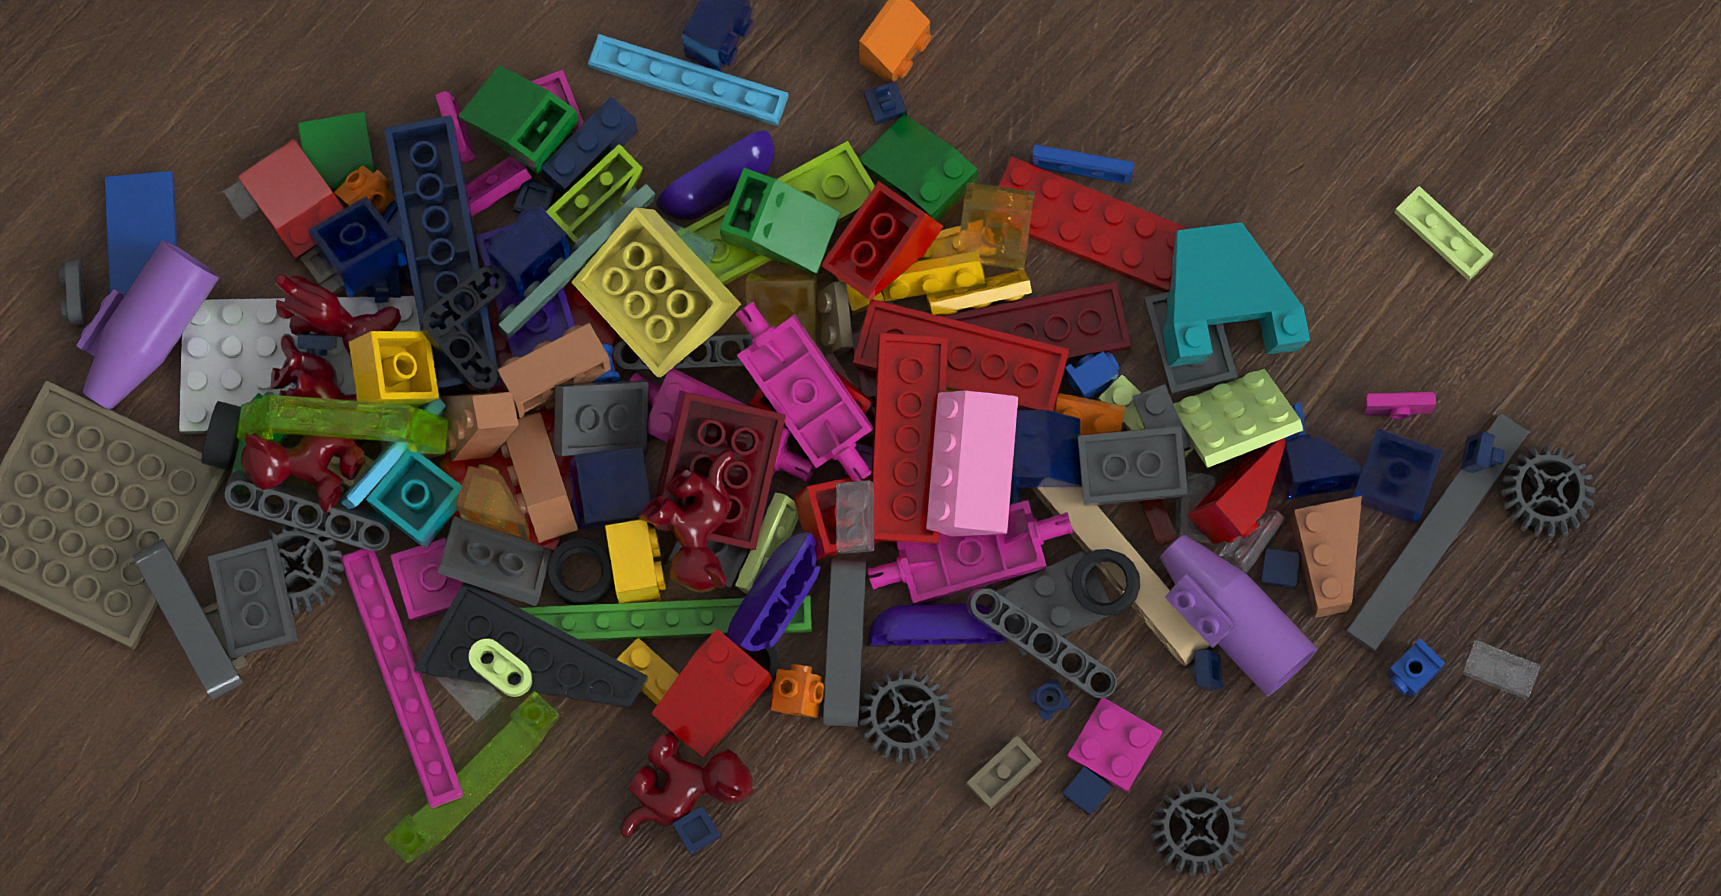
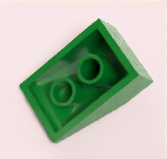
M905 114L859 158L863 167L880 183L937 222L977 182L978 169L953 146Z

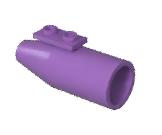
M162 239L128 292L125 294L113 289L111 294L103 299L100 310L93 321L83 329L81 339L76 346L89 352L94 356L82 392L99 405L112 410L165 361L220 276L186 251Z
M1183 535L1178 538L1161 555L1160 559L1175 584L1165 598L1212 648L1218 644L1267 697L1291 679L1317 652L1318 648L1244 571L1189 536Z

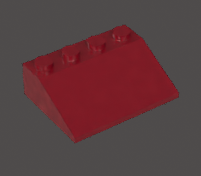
M679 390L655 497L659 495L664 499L668 497L681 510L685 509L694 501L693 497L677 498L668 490L670 481L685 469H688L691 473L694 471L706 479L709 468L715 458L723 451H733L735 458L722 472V482L730 496L731 508L726 520L711 533L709 540L756 550L786 414ZM649 523L650 526L656 529L673 532L667 523L662 525Z

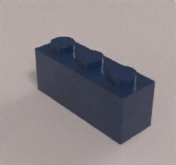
M610 97L541 166L544 180L550 186L556 188V191L563 196L618 144L623 147L638 131L635 117L614 98Z

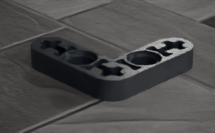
M493 265L479 269L436 302L424 313L420 323L425 337L465 385L476 393L489 391L496 383L498 373L495 365L462 327V324L495 300L504 290L506 276L500 268ZM484 276L488 279L495 277L497 279L494 285L496 289L494 290L493 287L489 286L481 292L479 297L475 290L483 284ZM459 294L467 295L471 298L473 307L468 311H461L456 308L454 298ZM448 309L451 316L444 321L442 325L443 330L439 327L432 329L429 326L432 321L431 316L439 319ZM455 341L465 343L468 347V355L464 358L454 357L450 352V344ZM473 356H475L478 360L474 362L473 366L479 372L484 370L488 372L489 375L486 378L488 383H485L483 380L476 382L473 379L476 371L471 365L467 370L462 366L468 364Z

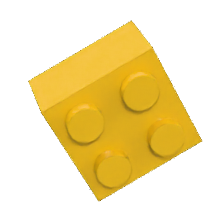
M371 331L349 342L359 409L419 408L439 399L432 347L422 331Z
M641 519L605 525L615 590L619 603L661 601L660 590H666L661 561L655 562L654 557L661 556L656 528L649 529L648 523Z

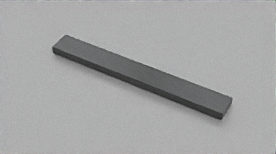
M1500 413L1487 432L1495 435L1493 447L1505 451L1503 464L1495 463V467H1489L1475 473L1464 470L1459 471L1348 628L1346 634L1374 653L1529 434L1528 430L1503 413Z

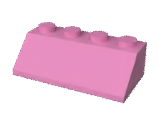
M975 391L938 393L926 529L951 537L1007 534L1018 397Z

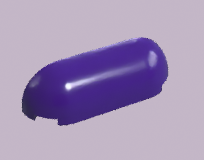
M758 131L744 137L684 174L660 194L656 201V206L665 215L692 220L730 199L734 194L743 168L763 175L769 172L775 155L774 142L769 131Z
M811 533L796 534L783 542L773 552L729 624L727 636L740 649L755 652L773 647L789 625L814 584L820 570V566H816L817 558L814 546H817V542Z
M966 603L895 605L883 610L876 616L868 633V647L1006 644L1005 638L975 619L968 612ZM976 603V609L979 613L985 614L990 611V608Z

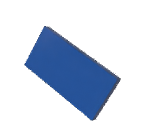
M172 171L105 177L110 294L113 289L125 294L128 292L162 239L177 246L175 186Z

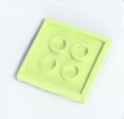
M1265 368L1250 372L1244 377L1226 384H1219L1213 389L1195 396H1188L1180 402L1174 403L1188 440L1207 468L1303 431L1301 419Z

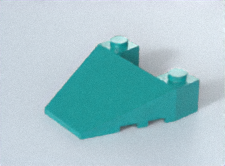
M1242 222L1176 231L1171 266V286L1167 297V317L1163 328V338L1169 367L1202 363L1213 353L1208 325L1259 319L1266 355L1298 351L1310 341L1304 307Z

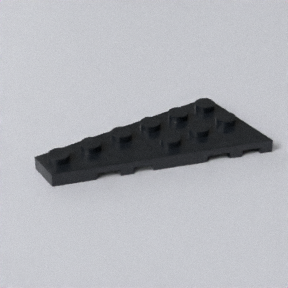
M463 582L414 669V672L419 674L494 686L479 675L469 662V651L473 644L481 639H492L528 666L532 675V684L527 692L632 709L649 679L647 675L486 590ZM490 653L484 654L481 662L490 664L494 659V655ZM518 674L511 675L508 680L509 684H519L521 676Z

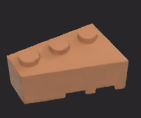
M588 323L584 326L577 325L568 329L562 337L553 342L545 341L538 344L533 349V352L521 358L513 357L507 360L502 365V368L497 371L503 392H512L516 415L517 419L532 415L544 406L547 410L554 408L555 385L591 383L611 370L607 352L591 324Z
M512 392L440 396L441 401L446 405L443 409L446 426L444 445L447 451L450 450L452 461L492 457L518 426Z
M538 412L517 419V428L501 445L504 459L511 457L513 465L507 467L513 487L520 485L522 493L516 494L521 513L529 512L539 543L578 531L541 413Z
M1362 496L1295 509L1292 514L1291 523L1298 552L1300 553V561L1314 618L1347 612L1352 604Z

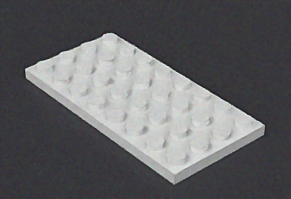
M414 296L390 298L389 303H375V297H337L340 304L352 317L363 314H375L384 307L393 306L400 310L401 320L393 331H420ZM285 298L212 299L203 302L182 334L179 432L181 435L207 434L217 401L244 408L240 429L241 434L244 418L250 412L246 407L258 393L264 395L266 392H273L278 397L280 390L287 392L289 388H296L294 384H290L284 389L271 388L270 384L273 367L281 369L287 358L281 349V337L284 334H290L294 339L295 346L297 347L298 336L292 334L289 327L291 318L283 319L277 315L276 301L284 302ZM337 337V348L327 350V356L320 357L329 361L334 367L341 391L345 395L356 394L350 356L343 345L342 337ZM297 348L299 351L307 353V349ZM298 407L296 412L303 419L291 433H307L311 427L321 421H332L331 413ZM443 410L438 414V416L443 415ZM383 416L380 428L377 431H400L407 423Z

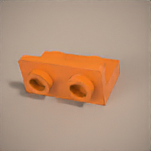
M1058 393L1049 443L1055 444L1056 447L1063 450H1074L1075 448L1079 449L1078 436L1121 432L1126 406Z

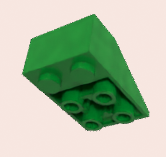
M500 65L458 115L459 119L538 175L542 171L541 166L563 145L579 125L576 109L549 90Z
M743 168L720 226L721 241L817 275L840 212L775 178Z

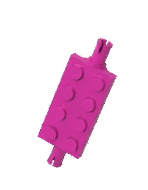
M754 301L738 311L735 315L739 317L753 337L751 341L753 344L741 351L737 356L777 413L786 414L784 423L814 466L817 468L831 458L834 461L838 459L853 480L854 485L860 482L862 478L864 479L870 475L872 470L868 468L854 447L857 445L855 442L872 431L874 427L796 315H793L775 328L774 326H769L755 306Z
M674 368L667 372L661 386L640 376L638 373H635L630 381L642 380L648 382V402L652 404V410L647 421V433L667 443L679 390L746 405ZM784 424L773 474L775 471L782 469L802 479L804 482H808L813 475L811 469L814 470L816 467L810 460L790 451L788 438L791 432L786 424Z
M1026 500L1009 505L1007 534L951 537L940 533L939 544L896 542L900 557H896L897 561L874 568H867L868 575L870 576L873 590L899 581H903L904 584L907 583L913 604H921L1045 569L1047 565L1041 547L1044 544L1043 541L1069 533L1072 534L1073 530L1068 512L1037 521V518H1033L1029 501Z

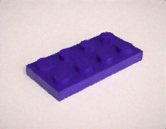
M541 216L475 235L484 266H496L506 276L505 288L495 299L500 315L511 304L517 307L526 298L523 293L535 281L538 280L542 283L551 275L548 269L555 260ZM492 277L489 279V282L491 287H493L495 290L496 288L494 285L496 284L497 279L495 277ZM563 288L508 340L513 357L521 358L533 352V349L538 344L545 341L553 342L562 337L568 329L575 326Z

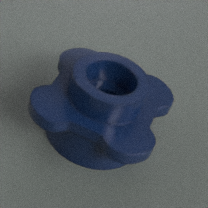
M1049 679L1039 689H1032L1030 691L1029 699L1037 705L1040 710L1039 716L1044 720L1051 719L1054 713L1059 710H1067L1070 706L1069 697L1064 696L1060 688V682L1056 679ZM1051 696L1053 701L1047 702L1046 698Z

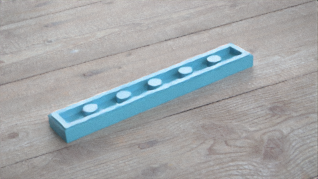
M601 34L597 36L587 63L588 68L777 127L789 97L787 92Z

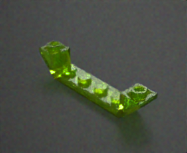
M269 395L241 404L237 438L245 440L247 435L256 433L264 438L273 440V433L407 442L410 452L445 455L449 421L411 405Z
M536 691L532 692L510 714L512 721L457 774L464 797L431 809L428 802L414 817H411L409 814L406 815L383 839L407 864L437 846L539 746L560 715Z

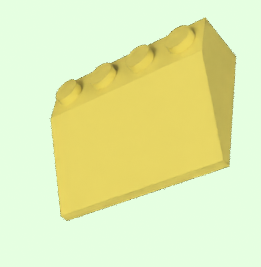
M635 207L572 281V284L649 369L660 378L718 331L741 305L653 209Z

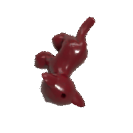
M278 274L275 277L276 285L287 294L284 302L276 301L277 315L283 319L291 318L289 325L291 333L298 336V334H307L312 331L321 335L342 337L343 345L350 356L351 367L350 341L371 331H393L401 320L400 310L393 306L384 307L375 314H363L352 317L340 304L337 296L324 287L310 283L302 276L288 278L285 274Z
M284 334L281 337L280 344L287 358L281 369L273 367L270 384L271 388L284 389L290 384H294L296 388H289L287 392L279 391L276 401V412L291 415L296 412L298 407L331 413L333 422L346 426H356L363 421L369 411H376L379 415V420L375 428L366 436L354 441L358 446H362L365 440L372 437L380 428L384 409H359L357 395H345L339 388L337 374L332 364L320 356L299 351L294 344L293 337L290 334Z
M369 411L363 421L356 426H346L333 421H321L311 427L301 442L291 449H285L274 440L264 438L256 433L247 435L245 437L246 446L241 455V465L253 484L263 491L280 485L290 474L310 482L317 488L319 505L327 514L335 507L344 491V488L341 486L343 479L327 469L333 457L340 458L339 470L341 474L349 481L353 480L366 461L362 457L365 451L354 441L366 436L375 428L379 415L376 411Z
M731 450L723 451L715 458L709 468L706 479L694 471L691 473L688 469H685L670 481L668 490L677 498L693 497L694 501L685 509L681 510L668 497L664 499L659 495L647 503L638 515L645 522L654 525L667 523L671 527L682 547L672 560L669 576L676 584L693 592L702 593L711 591L716 587H726L727 578L722 571V565L717 555L707 544L711 533L726 520L731 508L730 496L722 482L723 470L735 458L734 452Z
M670 731L665 736L662 733L650 750L648 760L667 773L668 777L662 789L657 786L658 775L654 768L647 765L638 771L628 791L634 794L643 805L635 808L626 816L621 825L620 833L623 837H630L635 827L645 820L671 826L674 822L688 815L696 800L704 794H709L725 804H737L754 793L752 789L753 778L750 771L742 763L738 755L729 749L714 755L704 767L687 762L678 754L679 742L675 734Z

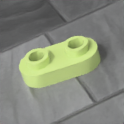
M481 639L473 644L469 651V662L479 675L510 697L521 696L530 689L532 675L525 663L492 639ZM486 653L494 655V659L490 664L481 662L482 656ZM513 674L521 676V681L517 685H511L508 682L509 677Z

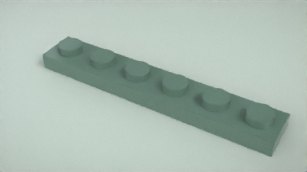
M647 184L643 185L639 190L633 187L621 199V202L624 204L615 213L611 210L608 211L597 222L598 230L591 236L587 233L584 234L573 245L572 248L575 252L566 260L560 257L548 269L551 275L542 283L537 280L530 285L523 293L526 298L517 307L511 304L499 316L501 322L498 324V331L509 340L585 267L635 207L647 208L654 201L655 192Z

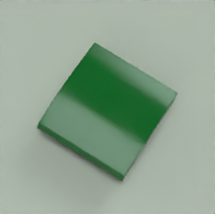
M365 112L298 123L302 151L332 191L337 190L345 182L347 176L353 171L358 170L362 165L373 173L376 171Z

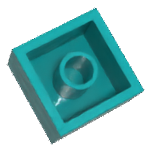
M409 446L366 500L374 510L426 549L469 495L462 485Z

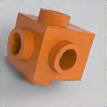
M363 165L358 170L350 173L345 182L334 192L346 209L366 226L376 216L384 213L388 205L395 199L388 189L391 185L389 180L379 170L373 173Z
M791 664V670L777 669L776 679L772 684L773 699L771 710L787 715L818 718L820 702L824 697V677L812 674V667Z

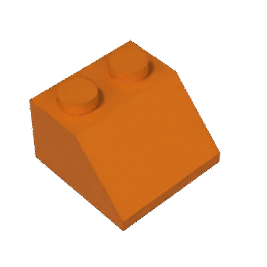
M888 0L859 40L860 64L887 82L896 81L898 77L904 78L913 65L912 57L917 50L923 52L932 38L930 34V20L911 0Z

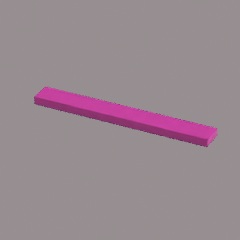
M361 548L345 554L340 558L429 805L433 809L462 798L464 794L420 674L414 672L416 662L376 552Z

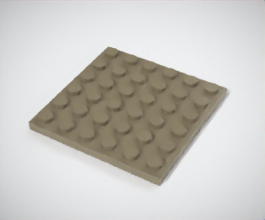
M45 381L0 465V587L134 650L158 602L134 561L133 555L164 539L179 565L228 470L202 464L201 452L49 381Z

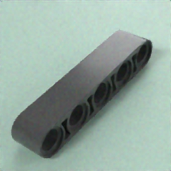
M749 332L714 333L703 342L707 349L705 359H698L692 351L673 368L744 366L739 357L732 358L727 354L726 344L729 340L735 341L739 344L741 351L753 344L751 342L753 337ZM624 340L617 344L614 357L619 366L624 369H649L640 357L636 362L628 359L626 356L628 344Z
M244 469L233 472L228 479L225 489V500L230 507L236 510L367 550H380L389 541L391 522L373 508L359 504L357 507L348 510L339 499L335 507L326 514L319 505V496L315 490L283 481L280 485L263 491L253 484L250 477L244 472ZM239 484L245 485L249 488L250 493L245 495L239 494L233 487ZM278 495L284 502L274 505L267 500V497ZM311 505L317 512L313 515H306L300 510V507ZM343 515L350 520V523L339 525L333 518ZM375 525L379 526L384 532L380 535H372L366 528Z
M164 539L133 555L134 561L212 701L242 685L241 677Z
M832 559L823 717V725L859 726L866 560Z
M978 588L968 595L966 608L975 619L1084 693L1097 698H1105L1114 692L1117 686V679L1109 668L991 589ZM982 594L988 595L992 600V607L985 614L979 613L976 609V600ZM1014 613L1020 618L1021 626L1017 632L1009 633L1005 629L1004 621L1008 615ZM1040 633H1044L1049 639V646L1042 653L1037 652L1033 646L1034 638ZM1068 653H1074L1078 659L1077 667L1071 672H1066L1062 666V659ZM1102 672L1106 678V685L1102 690L1096 692L1091 687V678L1095 673Z

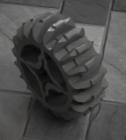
M1548 445L1543 447L1541 456L1535 448L1529 450V458L1520 454L1516 459L1518 465L1511 463L1507 469L1511 475H1505L1502 483L1508 488L1501 491V497L1511 499L1504 504V510L1515 509V512L1510 517L1511 522H1516L1521 518L1524 521L1520 528L1522 531H1526L1529 525L1535 527L1533 531L1534 537H1538L1542 529H1545L1548 539L1553 538L1555 529H1557L1562 537L1566 536L1568 527L1577 530L1580 526L1579 520L1586 521L1589 516L1585 509H1592L1594 506V501L1588 497L1594 495L1596 492L1595 487L1586 485L1592 481V474H1581L1586 464L1582 462L1575 466L1573 464L1576 457L1575 453H1571L1567 459L1563 458L1562 447H1558L1554 455H1551ZM1550 468L1559 471L1561 474L1549 476L1543 470L1538 471V469ZM1525 475L1531 480L1529 485L1534 492L1527 502H1525L1521 491V483ZM1570 482L1575 493V502L1571 510L1566 505L1567 499L1563 495V489ZM1558 485L1552 498L1549 495L1548 497L1542 496L1538 499L1544 487L1547 490L1548 487L1553 489ZM1547 508L1554 515L1558 513L1559 516H1544L1536 513L1535 510Z
M285 524L280 525L282 533L279 535L273 529H269V536L277 542L287 589L292 590L299 583L311 586L301 592H288L293 614H299L300 605L303 604L308 613L312 612L311 602L315 600L321 607L324 606L325 601L322 595L324 593L330 597L335 595L330 584L340 585L342 582L340 577L334 574L344 571V566L336 562L342 558L340 550H333L337 545L336 541L331 538L325 540V536L305 530L302 531V529L293 527L292 531H289L288 526ZM261 538V539H259L258 542H262V541H266V540ZM291 544H307L306 546L302 545L295 552L283 550L284 547ZM317 550L322 553L324 561L320 578L311 570V565L315 560L314 554ZM286 560L297 566L301 564L306 574L298 570L292 572Z
M897 670V681L892 682L890 676L885 674L883 675L885 687H882L877 682L871 684L872 690L877 694L876 696L870 693L863 695V699L871 706L863 705L859 707L860 714L869 716L859 720V726L861 728H871L863 734V738L865 741L876 738L871 745L873 752L878 751L882 746L885 747L882 754L883 759L887 760L891 753L895 752L896 763L901 764L903 754H909V762L914 764L916 763L915 753L920 752L922 758L927 760L929 759L928 746L935 752L940 750V745L935 740L936 738L942 741L948 740L949 735L941 728L952 727L953 721L944 718V716L952 714L953 709L952 706H941L948 700L949 696L947 693L935 695L941 687L938 682L933 683L929 688L927 687L929 675L924 674L920 682L915 681V670L910 671L909 679H903L902 671ZM899 692H914L923 696L927 701L908 702ZM890 697L894 711L885 718L884 722L878 724L876 719L878 709L883 701ZM900 706L902 710H908V713L910 711L913 712L912 728L909 723L904 724V720L902 723L898 721L900 719ZM934 710L935 721L933 727L922 738L918 722L926 716L927 712ZM896 731H902L907 734L912 742H897L887 737L885 733L889 732L891 734Z
M1192 782L1187 783V794L1185 795L1180 787H1175L1173 793L1176 800L1165 794L1162 801L1168 808L1156 806L1154 810L1163 819L1156 818L1151 820L1152 827L1161 829V831L1151 834V840H1163V843L1156 847V853L1169 852L1164 859L1166 865L1171 864L1174 859L1179 861L1175 869L1177 873H1181L1184 865L1190 866L1188 872L1190 877L1195 876L1197 867H1201L1203 876L1208 877L1210 874L1209 865L1211 864L1217 873L1222 872L1223 865L1220 859L1231 865L1234 862V858L1228 851L1240 853L1242 849L1233 840H1244L1246 833L1243 831L1235 830V828L1245 825L1244 818H1233V816L1240 812V806L1234 805L1228 808L1227 805L1232 800V796L1227 794L1222 800L1219 799L1218 795L1221 788L1218 786L1213 789L1212 794L1206 793L1208 787L1206 782L1201 783L1199 792H1195ZM1191 803H1202L1212 808H1209L1203 814H1194L1189 809L1185 810L1182 806ZM1173 814L1179 818V823L1183 826L1185 832L1177 844L1173 842L1169 830V822ZM1219 815L1222 816L1227 830L1224 845L1217 840L1218 837L1214 834L1211 827ZM1209 818L1203 831L1205 836L1201 837L1199 833L1198 837L1193 835L1189 839L1193 828L1192 823L1195 822L1197 826L1198 822L1203 824ZM1193 845H1202L1207 850L1211 849L1214 853L1207 856H1193L1184 851Z

